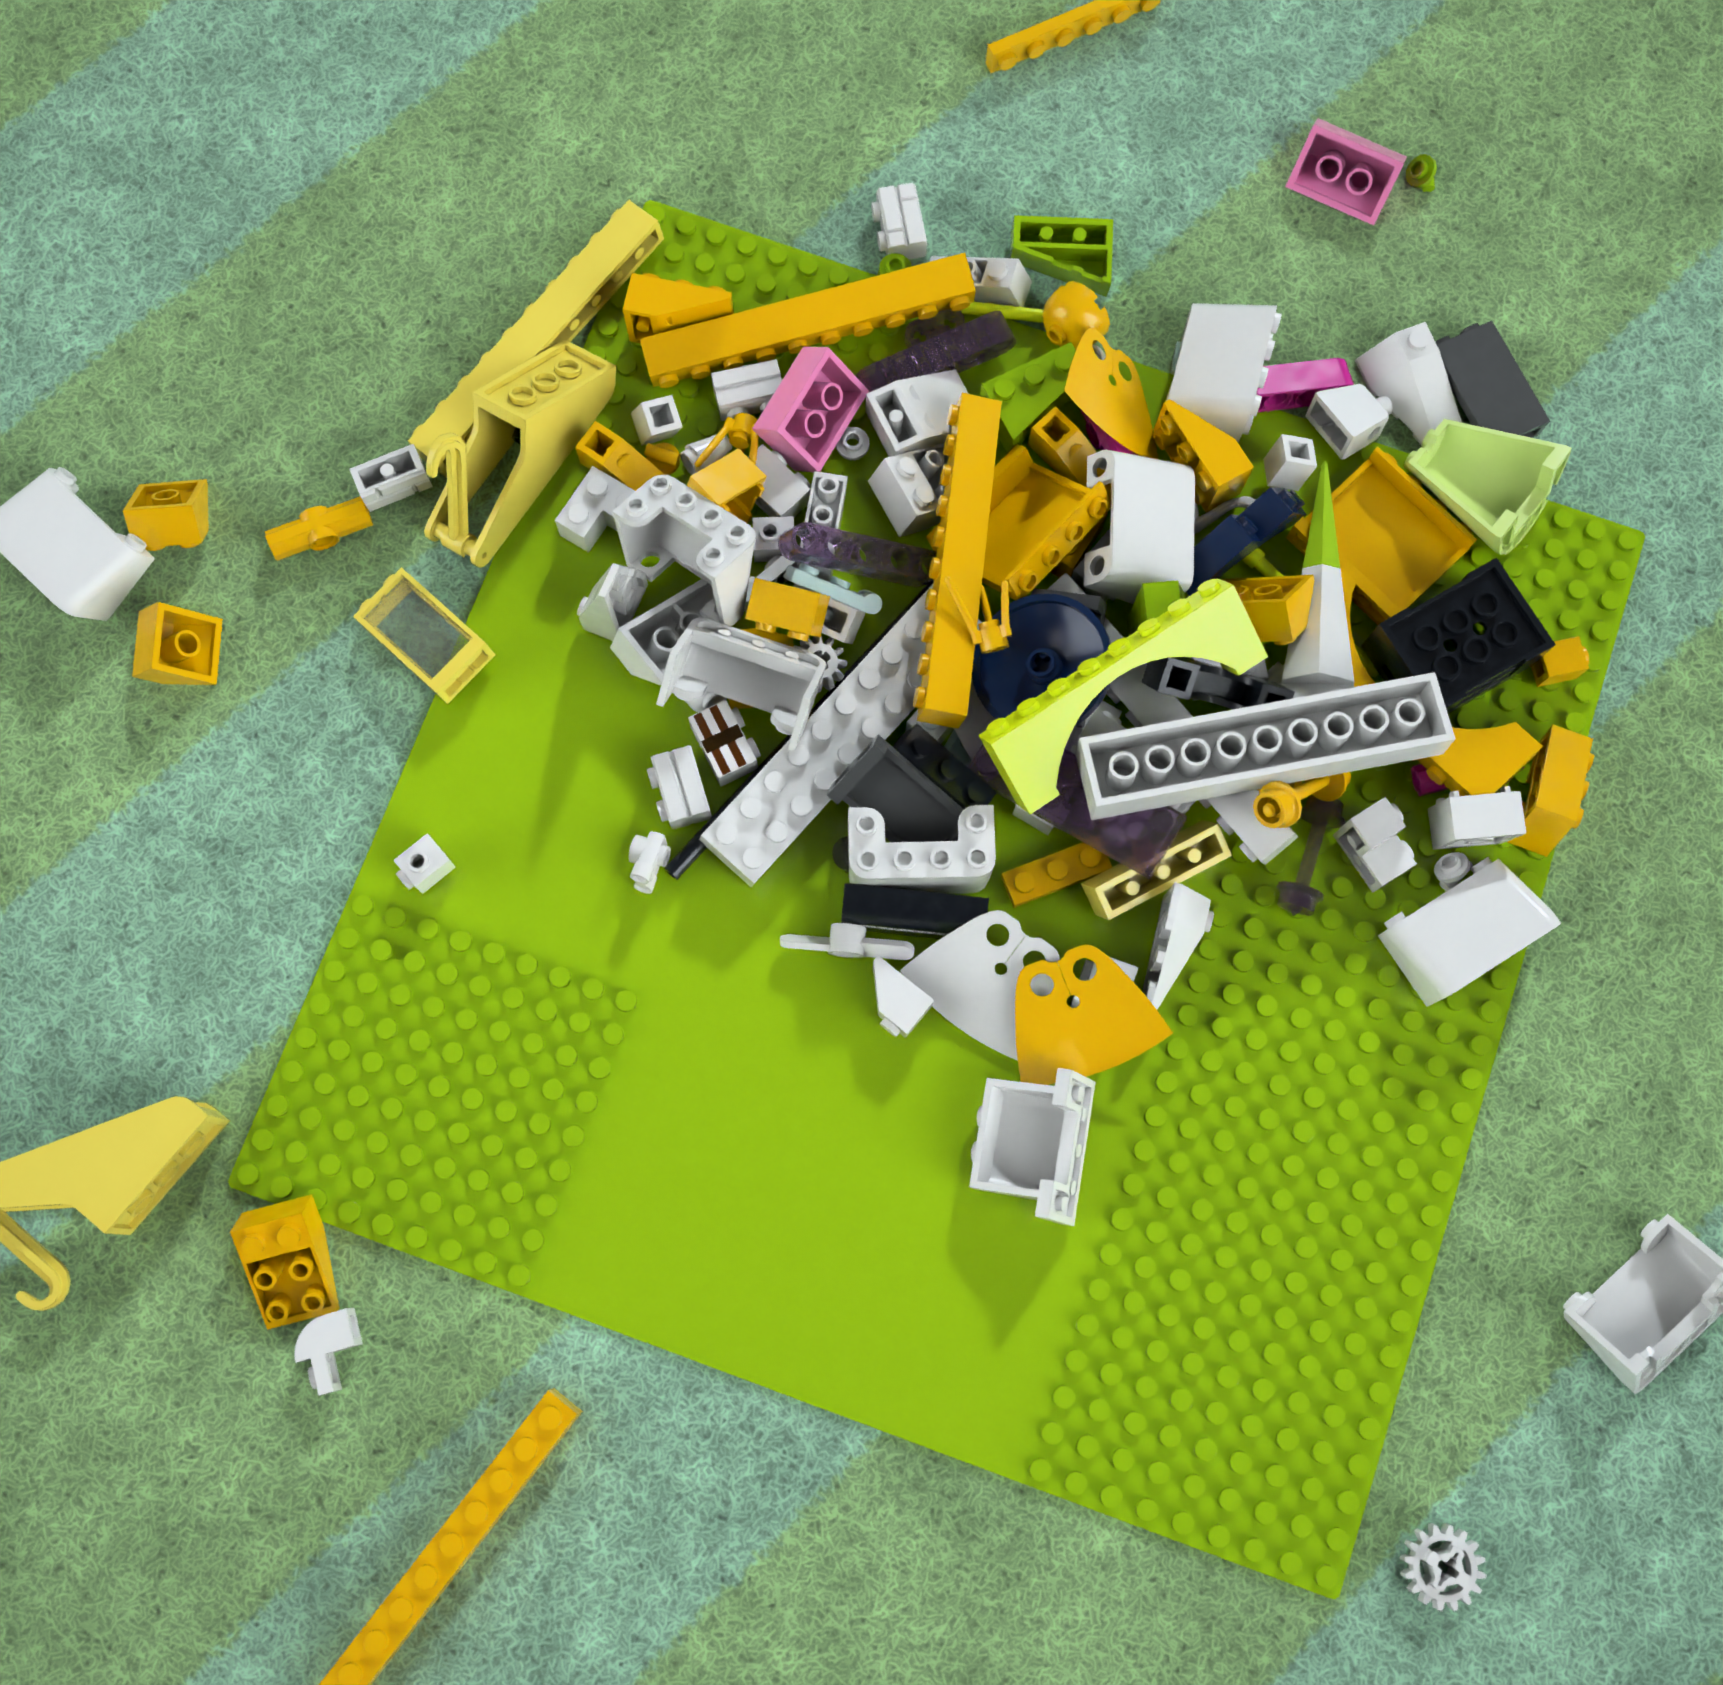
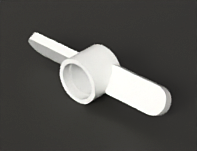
M850 923L831 924L830 937L795 934L780 936V946L784 948L828 951L831 955L847 958H876L879 955L884 959L909 960L914 956L915 950L913 944L907 941L866 938V927Z

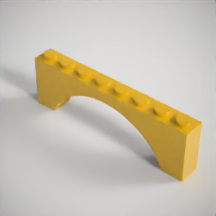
M1340 567L1354 673V687L1375 683L1368 674L1357 653L1351 631L1350 607L1356 580ZM1517 722L1485 729L1452 727L1455 741L1444 754L1416 760L1427 769L1426 773L1431 780L1438 785L1444 784L1451 791H1459V796L1498 793L1539 752L1542 745Z

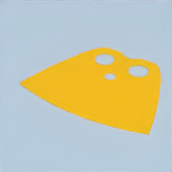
M1093 328L1087 329L1081 337L1072 359L1064 389L1065 393L1096 425L1121 445L1139 456L1158 459L1150 415L1134 363L1121 350H1114L1110 347L1105 337ZM1094 340L1103 346L1106 355L1104 360L1096 356L1092 346ZM1119 362H1124L1130 369V381L1122 377L1119 370ZM1109 375L1114 377L1116 381L1115 386L1110 383Z
M1085 944L1067 950L1064 957L1055 962L1040 960L1023 967L1019 973L1015 992V1034L1021 1082L1041 1085L1055 1084L1057 1068L1072 1069L1087 1077L1127 1062L1173 1034L1163 1017L1139 987L1109 956L1092 945ZM1088 958L1095 963L1097 971L1092 979L1083 981L1074 975L1073 966L1077 960ZM1037 974H1047L1053 980V990L1047 996L1036 995L1031 989V980ZM1071 995L1077 996L1080 1000L1079 1005L1075 1008L1069 1007L1067 1004V999Z

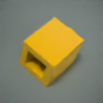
M1579 636L1554 641L1556 645L1531 667L1537 687L1577 679L1589 669V654L1587 649L1582 646Z

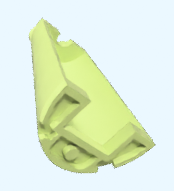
M1443 419L1435 430L1430 429L1423 439L1422 447L1418 451L1413 450L1408 455L1404 463V469L1410 471L1494 552L1506 555L1521 542L1548 502L1546 498L1551 492L1552 485H1557L1564 471L1572 448L1558 443Z

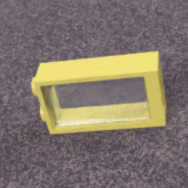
M402 567L395 574L390 575L384 581L383 586L372 598L365 600L359 607V611L353 616L373 637L447 704L496 655L477 634Z

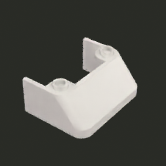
M695 618L691 620L669 653L656 705L663 707L672 693L681 700L693 701L695 698L702 697L705 691L772 713L770 719L772 724L776 726L779 732L791 735L788 749L795 751L807 724L826 668V662L815 654L710 619Z

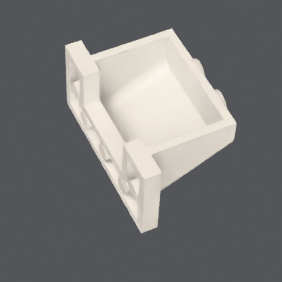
M1057 1068L1055 1086L987 1078L983 1104L977 1112V1125L979 1126L977 1141L973 1143L971 1148L973 1166L969 1187L976 1190L1037 1200L1035 1217L1062 1225L1074 1226L1096 1082L1072 1069Z

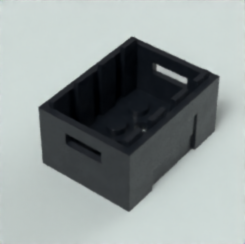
M1495 558L1468 573L1458 584L1412 610L1408 607L1381 622L1361 647L1383 681L1435 672L1447 713L1450 714L1532 667L1556 644L1499 560ZM1473 625H1482L1485 633L1483 635L1476 634L1473 631ZM1444 641H1452L1455 644V651H1447L1444 648Z

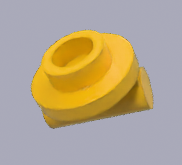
M664 442L655 445L648 443L646 445L644 456L665 475H670L678 469L681 454L675 446Z

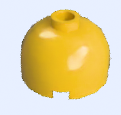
M1069 281L1064 286L1062 284L1048 298L1044 306L1042 318L1047 336L1052 343L1061 347L1071 342L1076 350L1081 337L1087 329L1093 328L1103 336L1108 332L1110 325L1108 312L1105 306L1101 310L1099 309L1098 305L1094 302L1098 296L1084 284Z

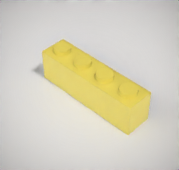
M1201 820L1081 883L1094 914L1111 920L1168 890L1175 882L1181 883L1232 856L1219 824Z

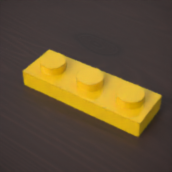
M1097 836L1001 873V879L1013 908L1091 879L1112 868V865L1100 837Z

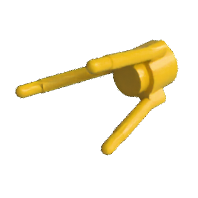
M738 413L734 419L727 417L722 429L696 460L695 466L700 467L707 460L727 433L731 445L739 448L743 453L750 446L749 459L756 465L759 435L752 428L757 419L747 413Z
M945 577V583L971 633L973 645L979 644L982 654L1008 648L1007 637L1012 636L1009 624L1008 581L1003 580L1001 582V625L999 619H992L985 587L982 585L980 603L985 622L978 624V630L951 577Z

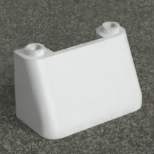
M58 467V469L48 468L0 506V553L54 605L65 613L80 618L107 621L155 558L145 549L147 545L142 539L131 533L127 536L115 533L75 495L79 487L75 483L77 478L71 472L62 467Z
M1489 857L1483 859L1470 868L1473 875L1409 916L1405 917L1403 912H1400L1384 922L1387 930L1379 934L1378 937L1426 1007L1460 990L1561 924L1555 913L1499 859L1494 862Z
M1669 1214L1659 1222L1654 1219L1646 1225L1640 1234L1644 1238L1641 1249L1593 1294L1585 1292L1581 1295L1579 1292H1576L1563 1306L1565 1309V1320L1634 1394L1642 1391L1723 1313V1259Z

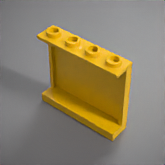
M1016 444L994 468L982 583L1001 592V582L1007 580L1010 598L1018 600L1026 597L1111 509V501L1103 483L1098 481L1092 489L1087 488L1034 463L1027 448ZM934 528L926 538L934 553L937 554V547L932 546Z
M1379 447L1375 448L1370 457L1331 493L1340 567L1356 580L1352 601L1377 625L1410 607L1478 540L1472 535L1471 529L1466 524L1458 522L1447 511L1446 506L1440 500L1434 499L1423 489L1422 484L1417 478L1408 475L1398 466L1396 459L1391 454L1384 453ZM1313 511L1305 518L1299 519L1286 537L1304 556Z

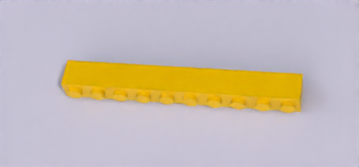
M964 252L640 338V343L653 387L669 388L677 385L679 380L686 378L703 379L710 376L713 371L744 366V363L757 360V362L773 360L777 354L788 351L790 354H797L803 347L818 343L832 345L839 342L841 337L852 334L855 337L865 336L873 332V329L882 326L896 328L906 322L905 320L916 317L920 320L929 319L936 316L939 311L951 308V311H960L969 307L970 303L974 302L976 289Z
M963 392L957 404H951L947 416V425H951L952 428L951 435L948 434L943 449V454L948 456L947 465H943L940 475V485L945 486L944 495H940L936 508V516H940L941 521L940 526L935 528L932 546L937 547L936 558L933 557L931 560L929 578L934 580L933 588L928 590L925 600V610L930 611L929 621L924 622L921 633V642H925L926 647L925 654L921 653L917 666V674L922 675L921 686H917L913 700V707L918 708L917 721L959 729L968 714L975 645H973L971 633L945 583V577H951L977 627L1002 401Z
M555 1388L545 1393L319 1685H372L583 1412Z

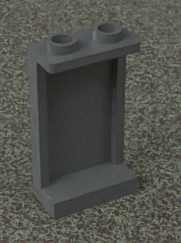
M1493 321L1480 326L1478 323L1472 324L1465 328L1458 336L1453 338L1445 336L1436 341L1452 392L1471 425L1530 438L1539 435L1548 425L1550 420Z
M877 735L831 784L827 796L837 805L843 800L851 808L867 807L878 811L884 818L885 837L890 842L958 841V819L964 809L880 735Z

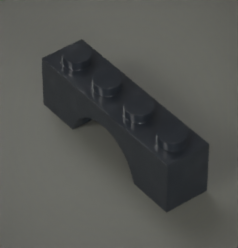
M1169 657L1148 662L1141 681L1160 693L1186 700L1198 699L1232 710L1292 699L1295 693L1277 682L1244 673L1237 676L1222 667L1187 657Z

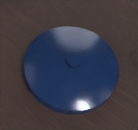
M1035 594L1020 598L1009 604V624L1012 636L1007 637L1009 647L997 652L982 654L980 645H975L972 669L974 688L983 706L995 719L1005 718L1016 711L1018 705L1024 700L1036 698L1048 690L1047 687L1053 681L1059 678H1066L1077 671L1078 666L1083 661L1096 658L1106 652L1111 644V640L1097 616L1085 605L1072 598L1058 594ZM1001 610L992 617V619H999L1000 625ZM1110 684L1090 702L1076 725L1087 719L1097 709L1106 696Z

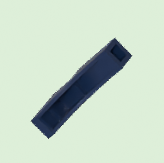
M1270 487L1240 515L1230 514L1194 547L1193 582L1186 593L1191 596L1198 591L1197 588L1203 582L1210 579H1219L1259 546L1293 526L1302 517H1305L1307 514L1301 508L1305 503L1300 496L1292 489L1288 491L1285 488Z

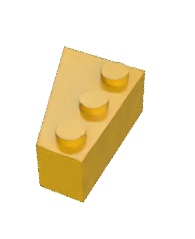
M1554 724L1549 728L1539 741L1542 748L1534 756L1526 779V783L1530 784L1527 801H1522L1526 834L1507 841L1508 843L1547 857L1571 828L1576 829L1579 826L1584 814L1580 804L1589 787V782L1585 780L1586 773H1588L1594 761V754L1590 753L1593 738Z

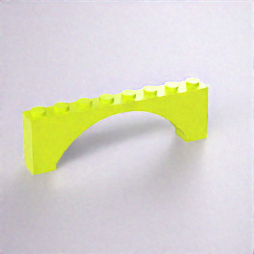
M1218 578L1203 582L1197 588V592L1186 599H1179L1169 605L1168 611L1157 618L1144 621L1138 626L1136 632L1127 638H1121L1112 642L1106 652L1096 658L1083 661L1078 666L1077 671L1066 678H1059L1053 681L1047 687L1048 690L1036 698L1024 700L1018 705L1016 711L1005 718L1002 717L992 721L987 726V730L978 735L1017 805L1027 813L1032 814L1060 795L1056 788L1058 772L1070 734L1090 702L1120 675L1150 661L1169 657H1196L1219 662L1223 669L1240 676L1268 657L1233 584Z

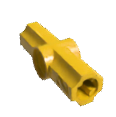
M361 496L329 508L326 506L308 508L299 515V519L265 531V537L274 558L278 561L308 549L321 551L333 547L340 541V537L373 526V521L368 508Z

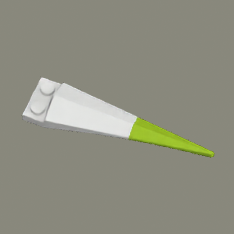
M1324 461L1321 466L1301 574L1314 575L1307 628L1295 641L1288 644L1282 676V685L1295 692L1293 698L1354 687V673L1328 464Z

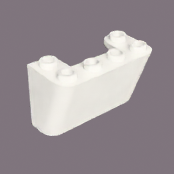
M1192 303L1181 339L1182 346L1166 401L1169 399L1235 438L1239 443L1242 434H1249L1253 417L1257 415L1262 396L1256 395L1257 389H1263L1268 368L1263 367L1264 360L1269 361L1275 345V341L1272 340L1273 334L1277 332L1282 315L1276 313L1277 306Z
M1101 450L1087 456L1086 487L1092 489L1098 481L1102 482L1103 485L1111 483L1110 545L1085 553L1084 587L1134 604L1143 583L1178 580L1185 593L1190 588L1194 576L1195 474L1192 467L1113 450ZM1098 467L1105 470L1100 477L1097 476ZM1103 558L1104 568L1096 576L1094 572L1095 565L1099 559Z
M669 475L652 477L612 511L627 567L645 572L647 580L652 582L675 561L712 585L714 598L700 610L701 616L731 627L743 616L756 537L755 530L749 524ZM648 556H655L660 559L652 567H645L641 564L642 560Z

